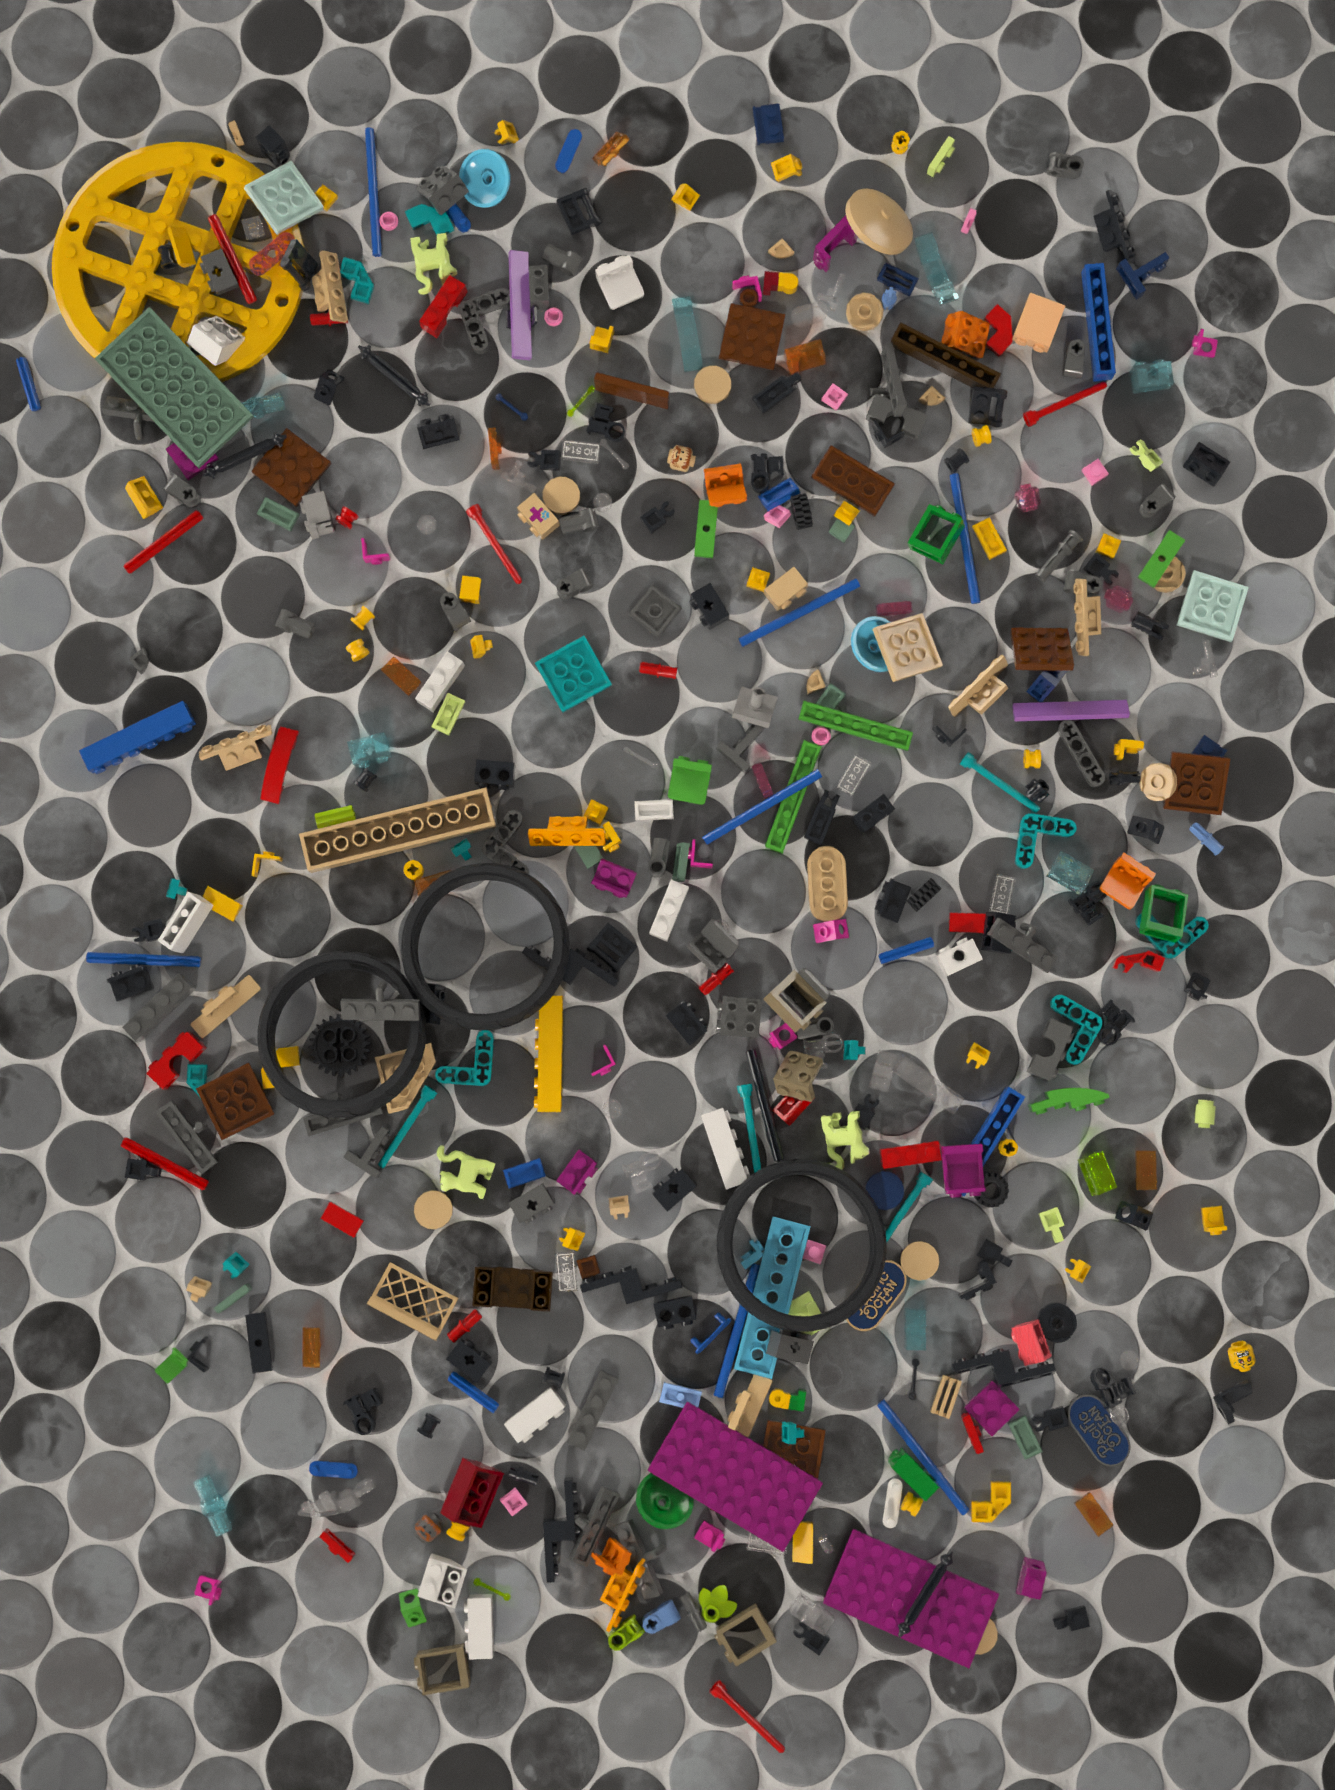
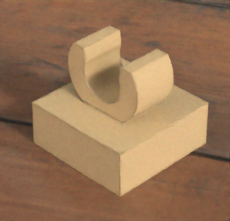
M628 1195L609 1198L610 1214L613 1215L615 1220L618 1219L617 1214L624 1213L625 1218H628V1213L630 1212Z
M194 1276L186 1291L192 1293L190 1300L198 1302L199 1298L205 1297L210 1291L212 1283Z

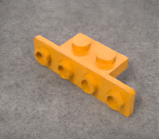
M555 816L549 817L547 829H529L528 837L530 846H605V830L603 828H587V817Z
M642 1558L633 1573L625 1569L622 1575L616 1573L613 1576L611 1575L600 1599L616 1609L606 1631L610 1632L613 1627L617 1628L622 1620L620 1614L622 1611L625 1612L630 1603L627 1599L630 1594H634L638 1586L635 1582L645 1572L646 1568L643 1566L646 1561Z

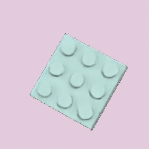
M292 161L248 183L244 187V190L277 235L322 211L324 208Z
M1194 570L1176 625L1232 642L1249 587Z

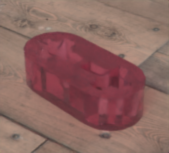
M902 601L876 605L877 616L912 613V602Z
M761 762L752 765L754 776L764 799L771 797L774 794Z

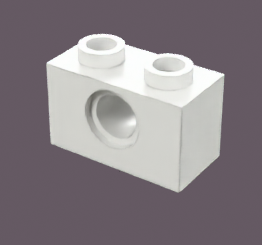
M966 937L957 941L958 946L950 948V946L939 950L940 954L936 957L946 977L983 960L973 939L968 940ZM955 951L962 952V961L954 959Z

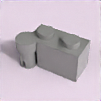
M321 491L302 496L303 503H300L302 513L307 516L305 526L307 532H310L312 540L318 539L322 535L334 533L335 528L325 492Z

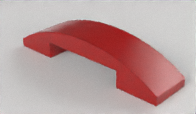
M280 726L268 760L260 800L275 804L280 803L284 789V779L292 750L295 749L299 731Z

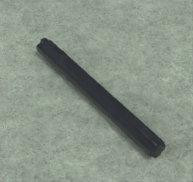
M755 1049L747 1050L746 1056L773 1159L775 1162H780L784 1160V1155Z

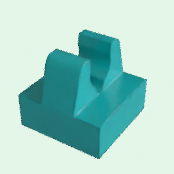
M467 838L450 848L455 857L461 854L465 861L472 858L468 851L472 846Z
M171 878L166 897L175 899L176 894L186 896L187 888L179 886L180 880Z
M844 1041L843 1060H858V1055H866V1047L858 1046V1041Z
M235 1252L222 1265L223 1271L225 1272L228 1269L232 1273L230 1277L234 1279L245 1271L250 1264L238 1252Z
M790 1421L782 1422V1442L796 1444V1438H804V1429L797 1428L796 1424Z

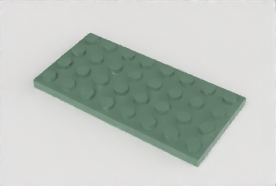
M150 307L94 358L198 468L208 461L254 417Z

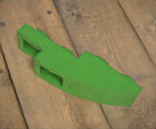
M1062 1088L1044 1092L1046 1100L1029 1104L1028 1107L1030 1112H1036V1115L1048 1112L1047 1108L1054 1106L1055 1109L1065 1107L1067 1102L1069 1109L1075 1108V1111L1086 1109L1087 1104L1100 1105L1105 1103L1104 1099L1110 1097L1107 1093L1093 1089Z

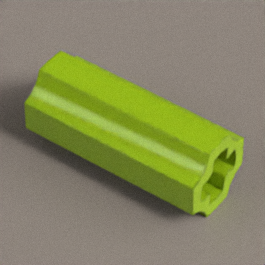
M349 805L315 813V820L318 829L356 820L353 806Z

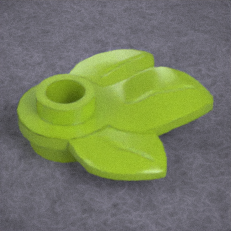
M725 1585L717 1586L712 1592L703 1588L699 1594L698 1600L702 1606L701 1614L708 1623H714L719 1618L730 1617L737 1608V1603L727 1600L728 1592ZM713 1609L715 1611L714 1615H709L707 1613L708 1610Z

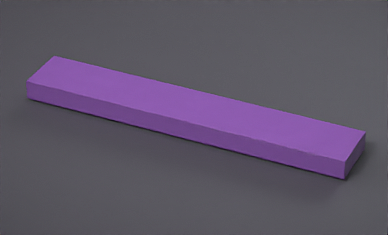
M510 250L508 254L512 359L531 360L528 252Z
M1127 700L1013 703L1012 706L1014 721L1129 718L1130 715Z

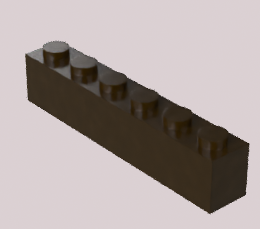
M902 322L898 325L890 342L893 344V348L971 388H995L1001 373Z

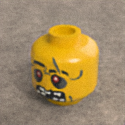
M1237 1341L1231 1344V1347L1228 1349L1231 1367L1239 1369L1240 1372L1249 1371L1256 1363L1252 1345L1247 1344L1246 1341Z

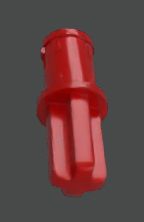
M329 311L328 313L310 315L311 325L329 324L331 326V324L343 323L331 320Z
M641 662L639 672L655 675L657 678L661 676L676 679L678 667L661 665V663Z
M725 963L715 973H711L712 976L699 986L700 991L704 995H708L718 985H722L721 982L732 974L734 970L731 969L728 963Z
M474 1309L463 1320L460 1319L459 1324L447 1333L449 1339L456 1343L466 1332H470V1328L482 1318L481 1313Z

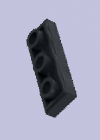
M266 1312L246 1314L252 1374L273 1371ZM257 1339L262 1341L261 1346L257 1344Z

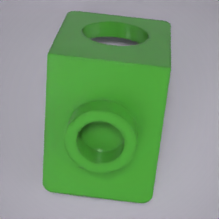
M174 1347L172 1354L155 1369V1372L168 1384L187 1367L188 1360Z
M417 1588L399 1594L401 1613L408 1627L427 1622V1618L420 1605ZM410 1595L415 1596L413 1602H404L406 1597Z

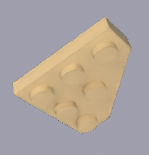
M432 1043L425 1044L419 1068L407 1087L386 1104L389 1114L409 1109L436 1063ZM406 1049L375 1057L381 1085L398 1068Z

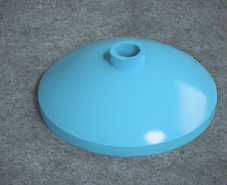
M479 149L469 154L461 165L459 177L469 190L465 198L471 204L477 207L488 208L497 205L504 199L510 186V171L506 161L500 154L489 149Z
M871 616L863 619L855 626L851 636L852 650L857 660L867 669L875 672H886L888 668L872 629L890 623V621L882 617Z

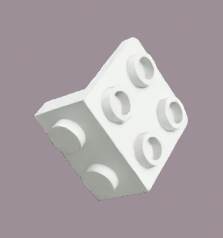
M630 255L619 256L614 262L601 264L595 270L596 279L612 310L644 296V290L633 269V261Z

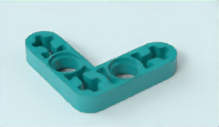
M1032 813L1024 815L1019 827L1015 855L1016 866L1026 869L1032 865L1037 833L1070 837L1077 830L1075 822L1070 819ZM1029 817L1031 818L1032 822H1038V818L1041 819L1039 824L1040 829H1037L1038 825L1035 824L1031 825L1029 828L1028 824L1025 823V821L1028 820ZM1046 820H1050L1054 824L1051 831H1047L1043 827V823ZM1057 821L1060 822L1059 826H1066L1068 823L1072 830L1066 833L1065 829H1058V832H1056L1058 827ZM1024 836H1029L1032 839L1030 846L1026 847L1022 844ZM1020 848L1031 850V853H1026V859H1029V862H1026L1025 865H1022V861H1019V858H1022L1024 855V851L1020 852Z
M1142 913L1138 914L1135 919V923L1139 929ZM1151 914L1150 921L1159 923ZM1201 916L1195 917L1184 926L1183 932L1187 933L1190 939L1187 943H1182L1178 940L1176 943L1179 946L1173 949L1174 954H1167L1166 951L1168 949L1166 946L1171 947L1175 943L1162 939L1156 941L1151 936H1145L1163 957L1172 959L1177 957L1204 934L1209 924L1207 919ZM1196 921L1202 922V930L1197 929L1193 933L1190 931L1197 925Z
M1056 995L1050 1001L1051 1008L1080 1026L1065 1054L1066 1061L1071 1065H1076L1082 1062L1102 1027V1019L1099 1015L1068 997ZM1063 999L1062 1003L1066 1006H1068L1069 1003L1072 1004L1068 1008L1067 1014L1064 1013L1066 1008L1056 1007L1057 1004L1055 1003V1000ZM1075 1007L1081 1010V1016L1078 1019L1073 1018L1071 1015V1011ZM1086 1013H1088L1089 1015H1087L1086 1017L1091 1020L1096 1018V1023L1098 1025L1093 1026L1091 1028L1090 1022L1084 1020V1022L1082 1023L1081 1020H1083ZM1081 1034H1086L1089 1038L1086 1045H1082L1078 1041ZM1074 1044H1076L1080 1048H1084L1083 1052L1082 1050H1079L1077 1053L1079 1059H1074L1072 1061V1057L1069 1054L1070 1052L1074 1053L1077 1048L1074 1047Z
M482 1030L477 1034L474 1068L441 1066L435 1072L437 1081L443 1084L476 1086L489 1084L492 1078L494 1035L488 1030ZM484 1033H487V1036L491 1038L490 1041L486 1042V1047H490V1051L486 1049L479 1050V1046L483 1047V1041L480 1040V1037L484 1036ZM482 1052H486L489 1055V1061L484 1064L478 1058ZM478 1065L483 1067L489 1066V1070L485 1069L484 1072L488 1076L484 1083L477 1079V1076L481 1075L482 1069H477ZM443 1069H446V1073H453L452 1070L456 1069L454 1075L455 1082L452 1081L453 1077H446L445 1080H442L439 1073H442ZM462 1070L467 1071L469 1074V1078L465 1082L460 1081L458 1078V1073Z

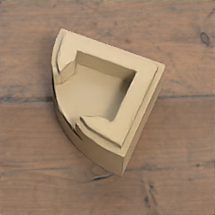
M229 122L228 125L238 147L245 145L236 122Z
M783 238L768 250L771 256L780 259L789 258L794 255V251Z
M932 385L919 398L920 403L928 406L938 405L945 400V397Z
M819 669L814 671L807 681V694L826 687Z

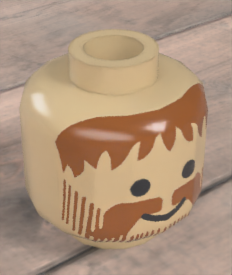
M676 445L673 449L670 448L667 463L670 464V468L673 470L687 472L690 467H694L696 456H693L691 448Z

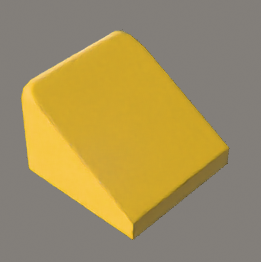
M686 183L679 186L671 200L690 211L700 195Z

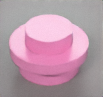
M385 212L381 215L379 222L384 230L392 231L398 226V218L393 212Z
M555 307L546 310L544 314L545 322L550 326L561 324L563 320L561 310Z
M820 726L813 730L811 737L815 744L823 746L829 742L831 734L826 727Z

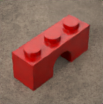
M449 275L419 320L421 329L438 338L447 324V317L454 306L458 308L467 294L464 283Z
M187 1031L186 1033L182 1032L175 1039L177 1042L172 1047L168 1046L162 1052L163 1056L160 1060H155L149 1065L148 1069L150 1070L146 1074L162 1090H167L180 1076L173 1067L174 1060L178 1056L183 1055L189 1061L194 1062L207 1049L191 1032Z
M939 1141L879 1149L882 1169L942 1160Z

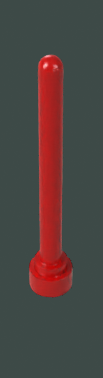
M1102 381L1039 411L1029 410L1023 413V419L1026 425L1031 427L1037 424L1039 418L1105 389L1107 383Z
M479 504L468 508L466 513L469 518H472L473 521L476 520L515 583L521 584L522 578L483 519L482 509Z
M718 1680L709 1692L715 1698H722L779 1753H783L785 1747L730 1696L725 1688L726 1685L721 1680Z

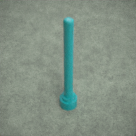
M967 752L959 763L964 768L974 769L1033 812L1038 813L1040 810V806L977 763L974 755L970 752Z
M752 1084L738 1085L737 1091L740 1097L743 1098L755 1173L761 1169L750 1099L753 1087Z
M424 1085L421 1090L420 1100L378 1163L379 1167L385 1168L426 1103L430 1102L431 1099L434 1100L437 1095L434 1089Z
M922 1171L916 1177L918 1178L916 1186L885 1231L887 1242L922 1189L926 1188L927 1185L930 1186L933 1181L931 1177Z

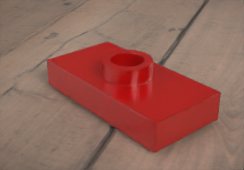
M968 1412L961 1414L975 1453H983L984 1450L979 1440V1437L982 1435L978 1425L974 1426Z
M328 1528L319 1536L329 1546L328 1549L334 1555L338 1554L347 1563L355 1556V1552Z

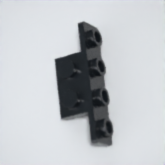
M1107 190L1105 192L1110 209L1093 216L1103 251L1108 252L1122 246L1125 259L1133 264L1135 263L1134 257L1136 253L1133 246H1130L1129 239L1131 236L1129 230L1124 225L1125 216L1120 211L1118 205L1120 204L1119 196L1117 193Z

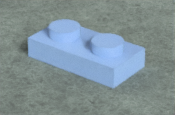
M664 1382L659 1402L683 1408L686 1402L689 1401L698 1407L702 1391Z

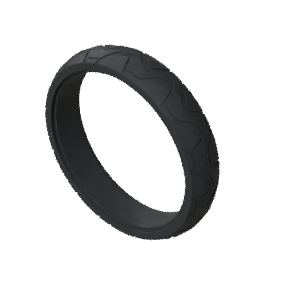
M478 863L462 866L449 871L433 881L420 894L411 907L403 928L401 943L405 975L421 1003L444 1021L471 1030H495L510 1027L538 1012L558 989L567 968L570 951L566 919L552 893L531 875L517 868L495 863ZM476 881H501L515 885L528 892L546 911L553 931L552 960L541 984L521 1003L496 1013L475 1014L461 1011L441 1001L432 992L423 977L418 956V943L422 926L432 908L452 890Z
M334 951L323 953L301 962L277 982L262 1008L257 1030V1043L264 1071L271 1084L286 1100L309 1113L324 1117L348 1118L379 1109L392 1101L407 1087L417 1072L423 1058L427 1029L425 1012L420 1001V1020L409 1021V1041L401 1063L395 1072L373 1091L346 1100L317 1098L295 1087L282 1071L275 1047L276 1027L280 1014L290 997L302 985L314 977L336 970L351 969L365 971L388 982L398 991L403 999H418L407 978L398 969L369 954L352 951Z
M792 1159L768 1165L749 1176L728 1200L718 1226L717 1258L728 1289L740 1305L751 1315L779 1329L809 1332L826 1329L845 1321L862 1308L872 1296L881 1279L886 1261L887 1241L884 1223L880 1211L868 1191L845 1171L816 1160ZM808 1175L833 1183L848 1194L856 1203L868 1228L870 1254L868 1265L860 1284L844 1302L821 1314L794 1316L768 1307L747 1288L735 1264L733 1233L741 1209L751 1195L761 1186L780 1177Z

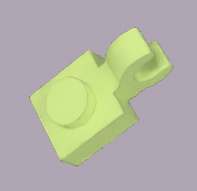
M1141 439L1136 442L1139 450L1135 446L1130 448L1132 454L1140 455L1139 459L1142 461V465L1149 469L1150 472L1163 463L1153 449H1148L1145 442Z
M1058 1207L1039 1213L1045 1232L1051 1231L1055 1243L1064 1241L1059 1227L1064 1226Z

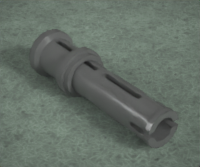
M1069 530V535L1063 542L1058 543V549L1035 574L1039 580L1045 582L1062 560L1073 553L1072 550L1077 544L1082 543L1083 539L1078 533Z

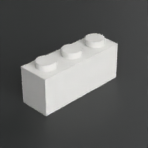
M447 651L416 696V701L434 712L465 667L463 661Z
M674 880L670 881L649 935L666 942L668 941L689 890L688 886Z
M188 892L158 941L171 951L184 954L214 905L201 895Z
M551 1386L508 1419L504 1425L517 1443L521 1441L525 1443L534 1436L532 1432L537 1428L540 1431L549 1424L548 1420L554 1416L556 1419L565 1412L563 1408L566 1404Z
M471 1594L468 1596L467 1601H464V1613H468V1621H465L464 1624L465 1633H468V1641H465V1653H469V1659H493V1594Z

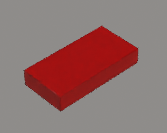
M949 913V932L983 933L986 914Z
M331 1201L320 1218L355 1238L364 1222L363 1219Z

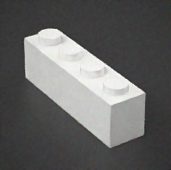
M723 1108L701 1115L725 1188L729 1189L740 1185L750 1174L747 1166L743 1167L741 1159L744 1156L741 1148H736L734 1141L738 1139L735 1130H730L728 1122H731L728 1110L724 1111Z

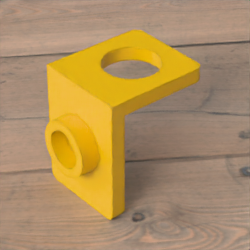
M263 851V855L254 854L252 876L258 877L260 859L283 861V858L274 856L275 853L266 851Z

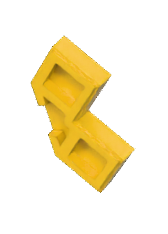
M299 1046L278 1048L276 1050L281 1068L300 1065ZM262 1068L263 1089L275 1088L268 1079L264 1068Z
M991 1481V1501H971V1522L992 1523L1011 1503V1482Z

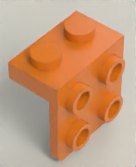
M962 310L948 314L945 320V329L941 343L954 350H959L977 359H981L984 356L990 325L988 322Z
M741 463L704 469L705 485L710 506L721 507L725 504H741L747 501Z
M1123 853L1112 865L1100 886V890L1130 910L1136 904L1144 888L1153 880L1156 873L1136 861L1132 856Z

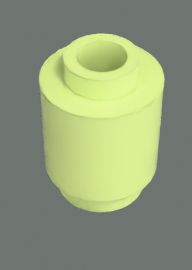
M1198 1100L1195 1110V1123L1198 1124L1199 1128H1210V1125H1214L1216 1109L1214 1101Z

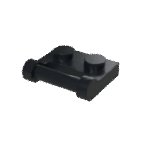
M587 188L556 200L571 236L588 228L597 227L602 223L589 199ZM578 199H582L590 217L589 220H585L577 202Z
M293 239L289 243L280 266L292 275L299 283L298 286L302 291H306L311 286L310 281L318 263L297 239Z
M973 387L968 423L992 425L996 428L1001 427L1003 423L1004 400L1008 394L1007 390ZM996 397L994 416H989L991 399Z
M607 923L586 950L590 953L593 952L608 964L614 973H617L638 946L611 924ZM600 941L620 957L618 962L597 946Z

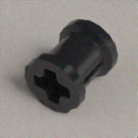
M168 244L158 247V253L161 254L162 259L161 268L173 269L177 267L178 263L174 258L173 246Z
M959 448L957 453L950 458H945L944 462L948 469L955 473L957 468L969 462V458Z
M363 767L362 773L356 781H353V784L368 792L369 785L378 776Z
M547 1366L542 1384L548 1383L557 1386V1389H561L566 1373L550 1370V1367Z
M426 1413V1418L421 1427L417 1428V1431L432 1439V1433L441 1420L430 1413Z

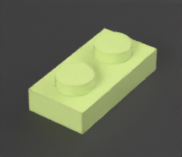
M948 136L929 165L928 175L934 177L936 172L940 173L945 165L944 160L946 157L950 158L955 150L953 147L955 139Z
M447 693L431 727L449 736L462 711L465 700Z

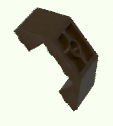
M475 1267L472 1306L531 1309L532 1311L550 1312L553 1272L509 1267Z

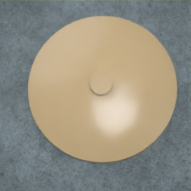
M860 189L853 193L847 201V220L855 234L866 245L888 255L900 254L910 245L913 238L910 220L904 210L889 196L873 189Z

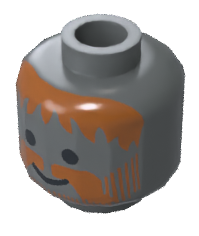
M424 1513L414 1524V1535L422 1543L433 1542L443 1531L440 1524L442 1519L435 1513L433 1515Z

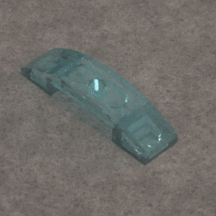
M930 232L914 238L924 273L939 305L958 300L952 281H949L939 256L938 246L933 233Z
M687 296L672 299L684 372L700 370L703 366L691 298Z

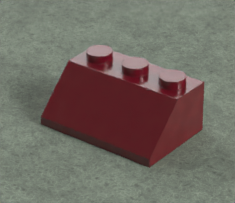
M462 1458L440 1513L454 1523L482 1528L504 1472L481 1462Z

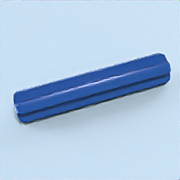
M25 357L17 358L16 363L30 409L38 411L41 409L28 361Z
M932 937L880 953L878 957L881 964L932 948L934 947Z
M452 1372L448 1377L450 1383L490 1412L494 1413L499 1407L495 1400L456 1372Z

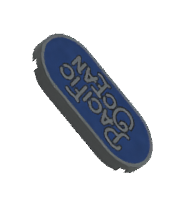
M1090 1394L1076 1396L1068 1406L1067 1418L1070 1425L1099 1463L1109 1467L1122 1464L1128 1458L1131 1449L1126 1433L1110 1411L1103 1408L1105 1404L1098 1397Z

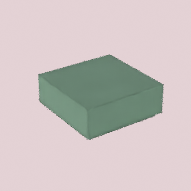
M837 518L828 533L845 543L855 526L853 524L849 526Z

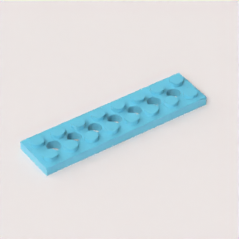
M772 1216L763 1252L764 1256L761 1259L753 1295L768 1307L788 1314L811 1226ZM784 1235L792 1237V1243L789 1246H784L781 1243V1238ZM779 1254L787 1256V1262L784 1265H780L776 1261ZM774 1273L782 1275L781 1283L775 1284L772 1282L771 1277ZM769 1292L777 1293L778 1299L776 1302L770 1303L767 1301L766 1297ZM748 1312L734 1369L772 1379L777 1358L766 1354L771 1331L779 1332L780 1329L764 1323ZM760 1330H765L768 1333V1338L765 1341H760L757 1338V1333ZM755 1349H760L763 1352V1357L760 1360H755L752 1357V1352Z

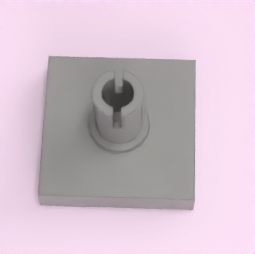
M741 686L732 718L769 728L778 697L766 694L765 690L761 687H756L752 690Z

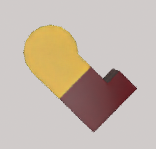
M765 271L763 295L770 296L771 291H783L786 294H793L797 291L798 278L796 275Z

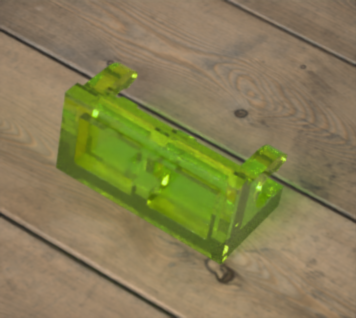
M1103 1151L1077 1159L1091 1196L1100 1195L1117 1188Z

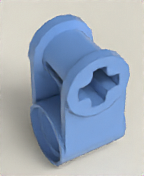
M668 1600L643 1616V1628L647 1633L654 1634L676 1623L681 1619V1616L673 1601ZM649 1619H651L652 1621H655V1622H654V1623H655L654 1626H651L650 1624H648V1620H649Z

